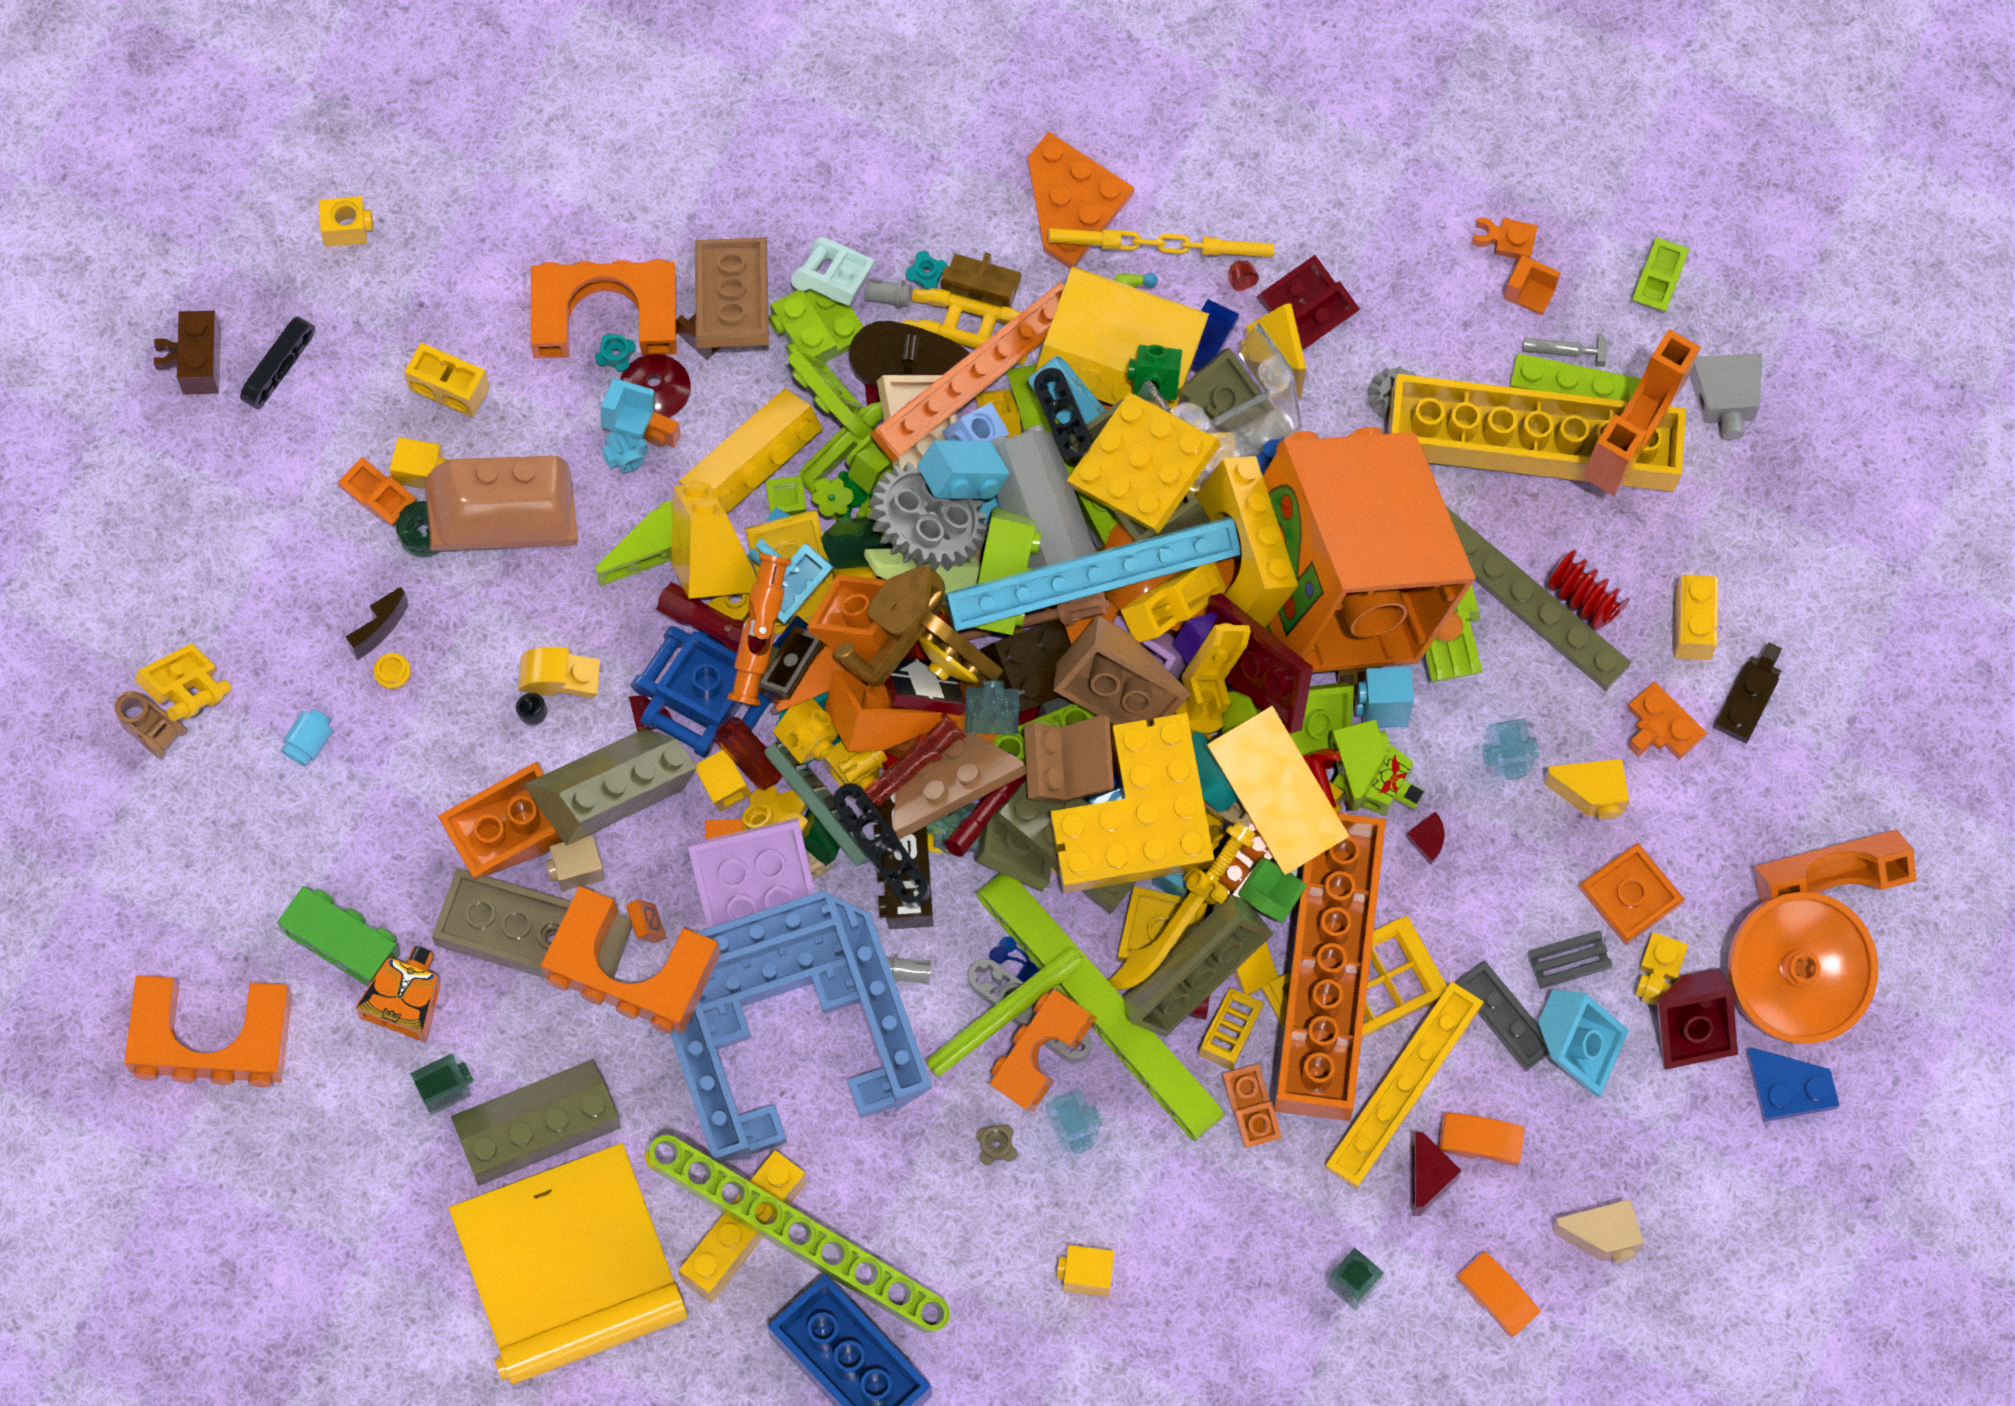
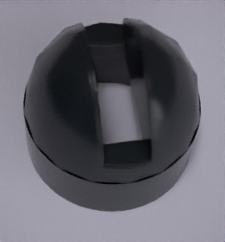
M527 693L521 696L516 703V712L520 720L525 724L535 726L542 723L546 718L547 706L539 694Z

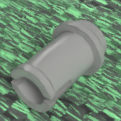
M868 278L865 288V301L896 304V308L901 309L902 306H909L912 287L905 284L904 280H900L899 283H892Z
M894 954L893 958L886 957L895 981L929 985L931 960L898 958V954Z

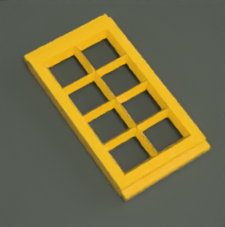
M1408 915L1373 932L1371 961L1379 976L1368 980L1367 989L1383 982L1396 1006L1375 1016L1366 1001L1364 1015L1367 1021L1363 1022L1362 1038L1438 1002L1448 987ZM1395 937L1408 961L1387 971L1374 947ZM1413 968L1425 992L1404 1002L1391 977ZM1290 972L1261 987L1283 1030Z

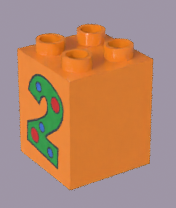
M1365 427L1352 432L1347 437L1318 438V435L1312 431H1300L1287 436L1277 445L1276 455L1265 471L1263 479L1298 587L1269 622L1273 635L1312 665L1313 672L1419 663L1476 578L1416 433L1384 434L1378 427ZM1236 527L1237 536H1238L1239 545H1240L1241 554H1242L1240 535H1239L1238 528Z

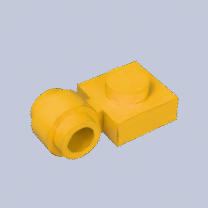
M1652 932L1639 969L1650 973V976L1642 974L1635 993L1636 996L1642 997L1641 1002L1656 1006L1657 1000L1671 987L1670 983L1664 982L1665 979L1676 982L1688 944Z

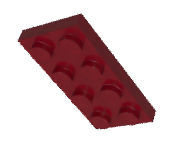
M1222 593L1209 596L1206 614L1215 612L1218 616L1212 628L1214 625L1230 623L1232 625H1249L1251 631L1247 647L1225 678V681L1238 692L1249 696L1253 704L1263 711L1273 706L1288 733L1292 734L1302 731L1313 666Z

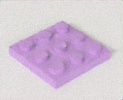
M798 818L687 844L707 929L816 893Z

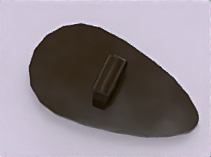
M875 321L864 326L853 337L849 347L850 365L856 376L866 384L878 387L877 380L883 375H944L970 354L965 348L948 338L913 325L895 321Z

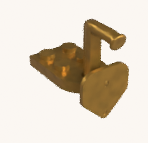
M926 564L889 578L871 600L868 608L869 617L890 632L891 635L869 663L854 651L855 646L853 643H842L834 650V657L836 659H839L851 672L873 687L882 685L889 678L921 635L955 659L978 679L984 674L995 682L1004 671L936 616L941 609L946 588L941 576Z

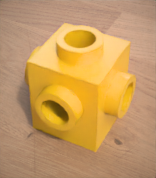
M814 698L789 707L772 731L800 764L814 758L817 760L825 758L834 749L833 741L838 736L831 717L820 707Z

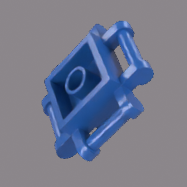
M669 626L664 634V642L642 675H636L631 683V688L644 697L652 698L641 717L640 723L648 728L654 726L694 748V753L703 758L709 755L719 735L734 747L745 749L750 741L749 734L772 700L765 698L760 691L758 694V699L761 700L760 706L751 705L737 727L730 724L742 705V702L727 699L728 693L732 692L737 670L734 668L737 654L724 647L725 645L721 641L701 630H698V632L693 631L692 634H689L678 627ZM677 648H682L676 656V658L674 659V661L672 662V664L670 665V667L668 668V670L666 671V673L664 674V676L662 677V679L660 680V682L657 684L655 680L657 679V677L659 676V674L661 673V671L663 670V668L665 667V665L667 664ZM667 706L707 729L703 735H700L663 715L661 711Z

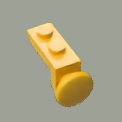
M1230 623L1214 625L1182 674L1184 687L1190 691V694L1174 715L1188 714L1191 733L1198 731L1204 735H1210L1217 732L1223 726V712H1226L1231 705L1224 680L1247 647L1251 632L1249 625H1232Z

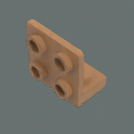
M1100 715L1063 727L1036 722L1024 725L1028 799L1062 804L1114 788L1110 718L1108 716Z

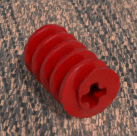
M1573 550L1564 557L1553 571L1548 588L1552 591L1561 588L1559 598L1563 601L1572 598L1570 608L1574 611L1583 607L1580 617L1584 620L1594 617L1591 626L1597 630L1611 623L1625 609L1630 598L1617 602L1616 600L1621 590L1616 588L1607 593L1605 590L1610 580L1606 578L1596 583L1595 579L1599 571L1595 568L1586 574L1584 569L1588 561L1583 559L1575 564L1573 560L1577 551Z

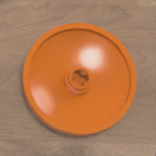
M1813 892L1782 894L1763 902L1753 909L1736 930L1730 945L1727 964L1728 980L1733 988L1734 1000L1748 1021L1761 1032L1774 1039L1796 1044H1813L1828 1041L1854 1026L1864 1015L1873 999L1877 987L1879 968L1874 941L1869 930L1858 915L1842 902Z

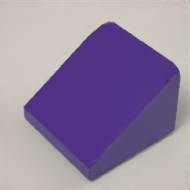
M1215 612L1187 620L1173 641L1172 645L1185 662L1190 663L1203 644L1218 617Z

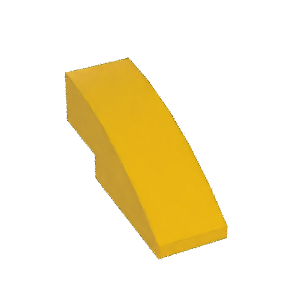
M1212 562L1183 570L1123 607L1121 613L1131 635L1138 642L1158 638L1178 622L1189 620L1208 605L1209 596L1218 593L1223 594L1227 591V588L1216 563Z

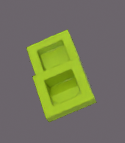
M1656 237L1632 301L1666 313L1690 248Z

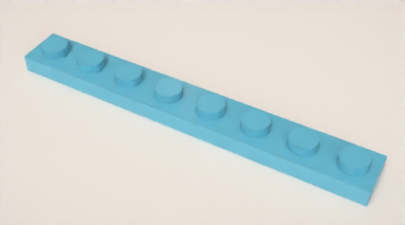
M1226 517L946 592L945 598L952 627L955 631L1238 556L1241 555V549L1235 522L1232 517Z

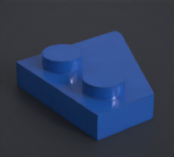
M1756 1048L1747 1050L1746 1055L1763 1122L1828 1111L1839 1107L1831 1069Z

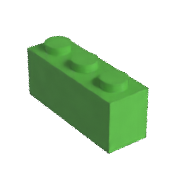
M302 886L277 921L281 933L369 987L388 958L397 960L400 956L398 946L395 943L397 939L381 927H378L375 931L364 924L365 918L353 909L346 908L343 911L333 905L334 899L324 891L316 888L312 892Z

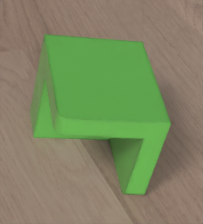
M1262 857L1238 895L1259 911L1283 923L1305 890L1306 883L1291 872L1283 875L1276 863Z

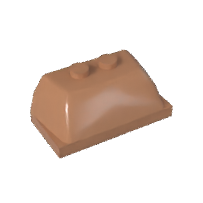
M559 456L449 459L434 467L425 478L424 487L430 551L577 545L578 534L571 471L568 463Z

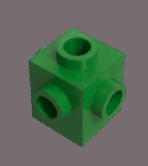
M1139 345L1137 359L1130 358L1127 380L1134 381L1133 394L1147 399L1177 400L1182 349L1165 348L1161 345Z

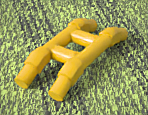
M915 288L912 292V301L914 303L948 308L943 325L936 321L923 319L919 321L904 320L902 323L922 328L948 338L957 344L976 349L992 336L996 321L1008 324L1021 312L1010 307H1000L952 294L951 291L943 289ZM962 311L983 317L977 334L956 329ZM1028 354L1016 364L1023 366Z

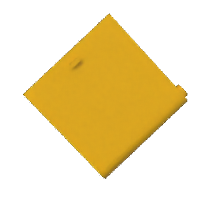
M623 1143L448 1207L501 1357L494 1359L502 1381L510 1379L511 1385H515L688 1319L683 1301L673 1280Z

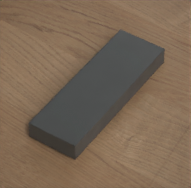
M1485 960L1455 982V984L1484 1001L1478 1015L1525 1072L1550 1055L1540 1026Z

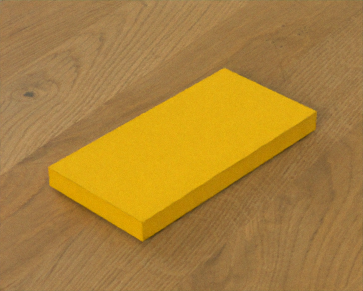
M1273 706L1266 708L1206 744L1283 875L1290 873L1350 837Z

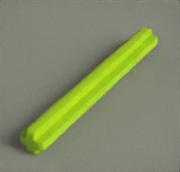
M1069 947L927 1058L926 1063L930 1070L936 1076H941L1039 1000L1044 993H1048L1084 964V959L1074 947Z

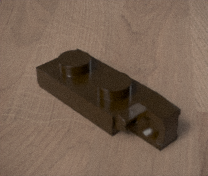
M1769 642L1760 660L1751 656L1734 685L1713 727L1714 729L1745 744L1748 743L1778 684V677L1782 670L1775 668L1774 665L1782 648Z

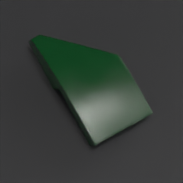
M808 808L804 816L808 823L802 833L805 849L823 863L824 866H827L836 859L840 846L816 815Z

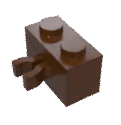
M215 310L179 311L178 342H172L163 338L154 339L156 351L165 350L170 352L162 358L154 357L155 369L164 370L177 365V380L183 395L219 394L221 327Z

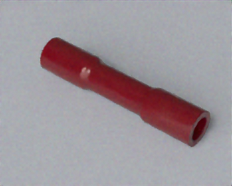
M1025 774L987 794L969 817L965 818L945 841L948 851L957 857H962L981 835L983 828L1004 803L1009 801L1027 779V775Z

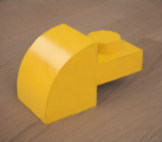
M540 647L528 650L520 657L518 691L545 696H555L558 692L594 698L598 693L600 659L569 654V648Z

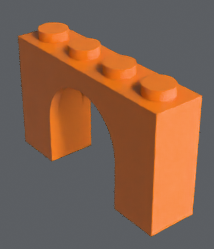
M652 259L648 262L640 263L616 260L612 263L596 264L592 261H580L576 264L560 265L556 262L531 265V349L533 358L570 357L569 324L571 314L582 299L602 291L622 294L629 298L639 311L641 355H677V275L675 262H668L664 259Z
M1668 329L1652 354L1645 373L1621 416L1614 414L1596 442L1582 477L1583 479L1615 496L1684 387L1701 347Z
M579 886L540 965L544 977L547 978L546 982L562 991H567L569 987L581 992V997L593 1004L602 1005V1002L613 1005L619 1014L627 1018L636 1019L639 1016L651 1021L650 1025L661 1032L671 1034L672 1030L683 1034L721 955L718 942L683 928L665 966L658 974L640 983L628 984L615 981L608 977L598 964L600 948L618 913L614 899Z
M136 975L124 1060L130 1073H134L135 1078L156 1080L157 1075L172 1076V1079L178 1082L191 1083L195 1081V1077L210 1078V1082L219 1085H231L233 1080H246L249 1085L255 1087H270L271 1082L282 1083L292 1003V993L288 985L250 982L245 1022L239 1036L233 1043L220 1051L197 1053L183 1047L177 1042L174 1027L179 987L175 979L172 977Z

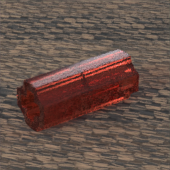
M732 717L730 720L723 722L715 731L716 737L714 741L759 790L766 791L769 787L776 785L783 777L765 755L764 751L767 747L740 718Z

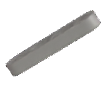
M991 959L975 961L968 972L970 988L993 1007L1002 1001L1007 993L1016 990L1023 984L1022 981ZM988 970L992 971V980L999 986H1001L1003 980L1007 981L1001 987L997 997L992 995L995 993L996 987L987 981L982 985L978 983V971L986 973ZM1038 1000L1012 1021L1019 1027H1022L1024 1024L1029 1026L1037 1014L1034 1012V1007ZM1087 1033L1081 1042L1082 1051L1077 1049L1072 1052L1067 1051L1068 1045L1059 1039L1057 1042L1050 1040L1044 1046L1064 1061L1077 1064L1088 1058L1091 1052L1092 1040L1090 1034Z

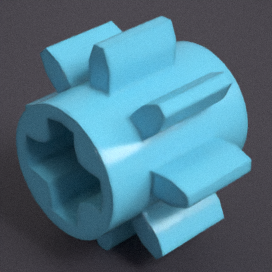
M616 431L611 432L605 438L607 446L601 449L610 469L618 466L622 473H627L639 468L645 462L643 454L648 453L644 438H636Z

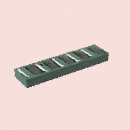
M781 741L772 743L764 751L765 755L812 813L816 815L847 856L857 866L871 862L838 814L834 805V796L806 762L800 764ZM862 832V837H863L864 839L869 840V839L866 837V835Z

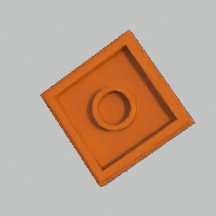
M1638 842L1590 876L1578 887L1625 946L1681 906L1685 901L1684 897Z

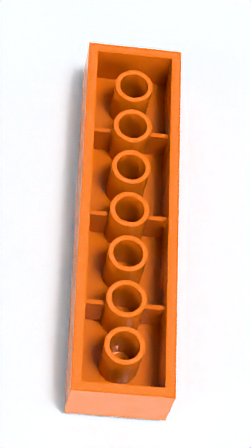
M1336 813L1350 837L1303 864L1301 881L1306 883V888L1299 897L1274 1111L1350 1121L1355 1102L1386 819Z

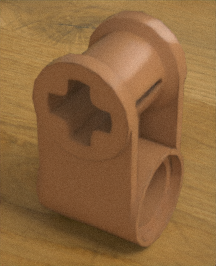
M137 691L124 692L115 701V713L122 728L137 739L145 749L161 760L166 755L164 751L178 735L184 736L187 732L178 720L172 721L166 711L161 710ZM132 707L142 708L139 716L135 718L125 717L128 709Z

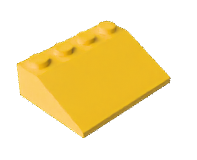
M1072 266L1035 372L1058 355L1066 361L1098 400L1115 405L1124 399L1128 392L1133 394L1134 381L1127 380L1130 358L1137 359L1139 345H1161L1165 348L1182 349L1179 389L1187 382L1209 313ZM1138 396L1174 416L1181 400L1178 396L1177 400L1147 399Z

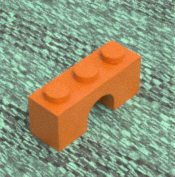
M1053 989L1050 994L1044 993L1034 1007V1012L1037 1014L1029 1026L1024 1024L1018 1030L1012 1041L1015 1047L1008 1057L1002 1056L991 1071V1075L994 1078L989 1084L1025 1110L1032 1112L1035 1111L1055 1081L1045 1074L1039 1066L1038 1054L1041 1047L1050 1040L1059 1039L1068 1046L1077 1049L1098 1018L1056 989Z

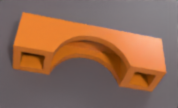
M1897 829L1755 866L1758 896L1762 903L1782 894L1795 892L1819 894L1826 889L1840 885L1861 884L1884 890L1917 881L1913 847Z

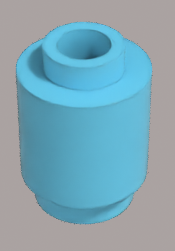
M311 709L310 713L301 711L283 739L284 746L281 752L288 758L306 767L310 760L314 761L332 734L333 729L328 726L331 720L315 709Z

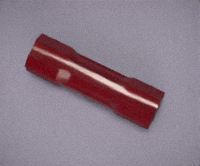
M670 582L663 589L658 598L657 611L681 624L694 626L718 639L727 649L737 654L745 623L744 620L733 619L703 603L699 598H688L685 590L673 582ZM748 635L749 650L752 653L761 651L765 646L766 639H759Z

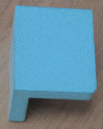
M613 378L601 404V427L636 438H643L654 413V390Z

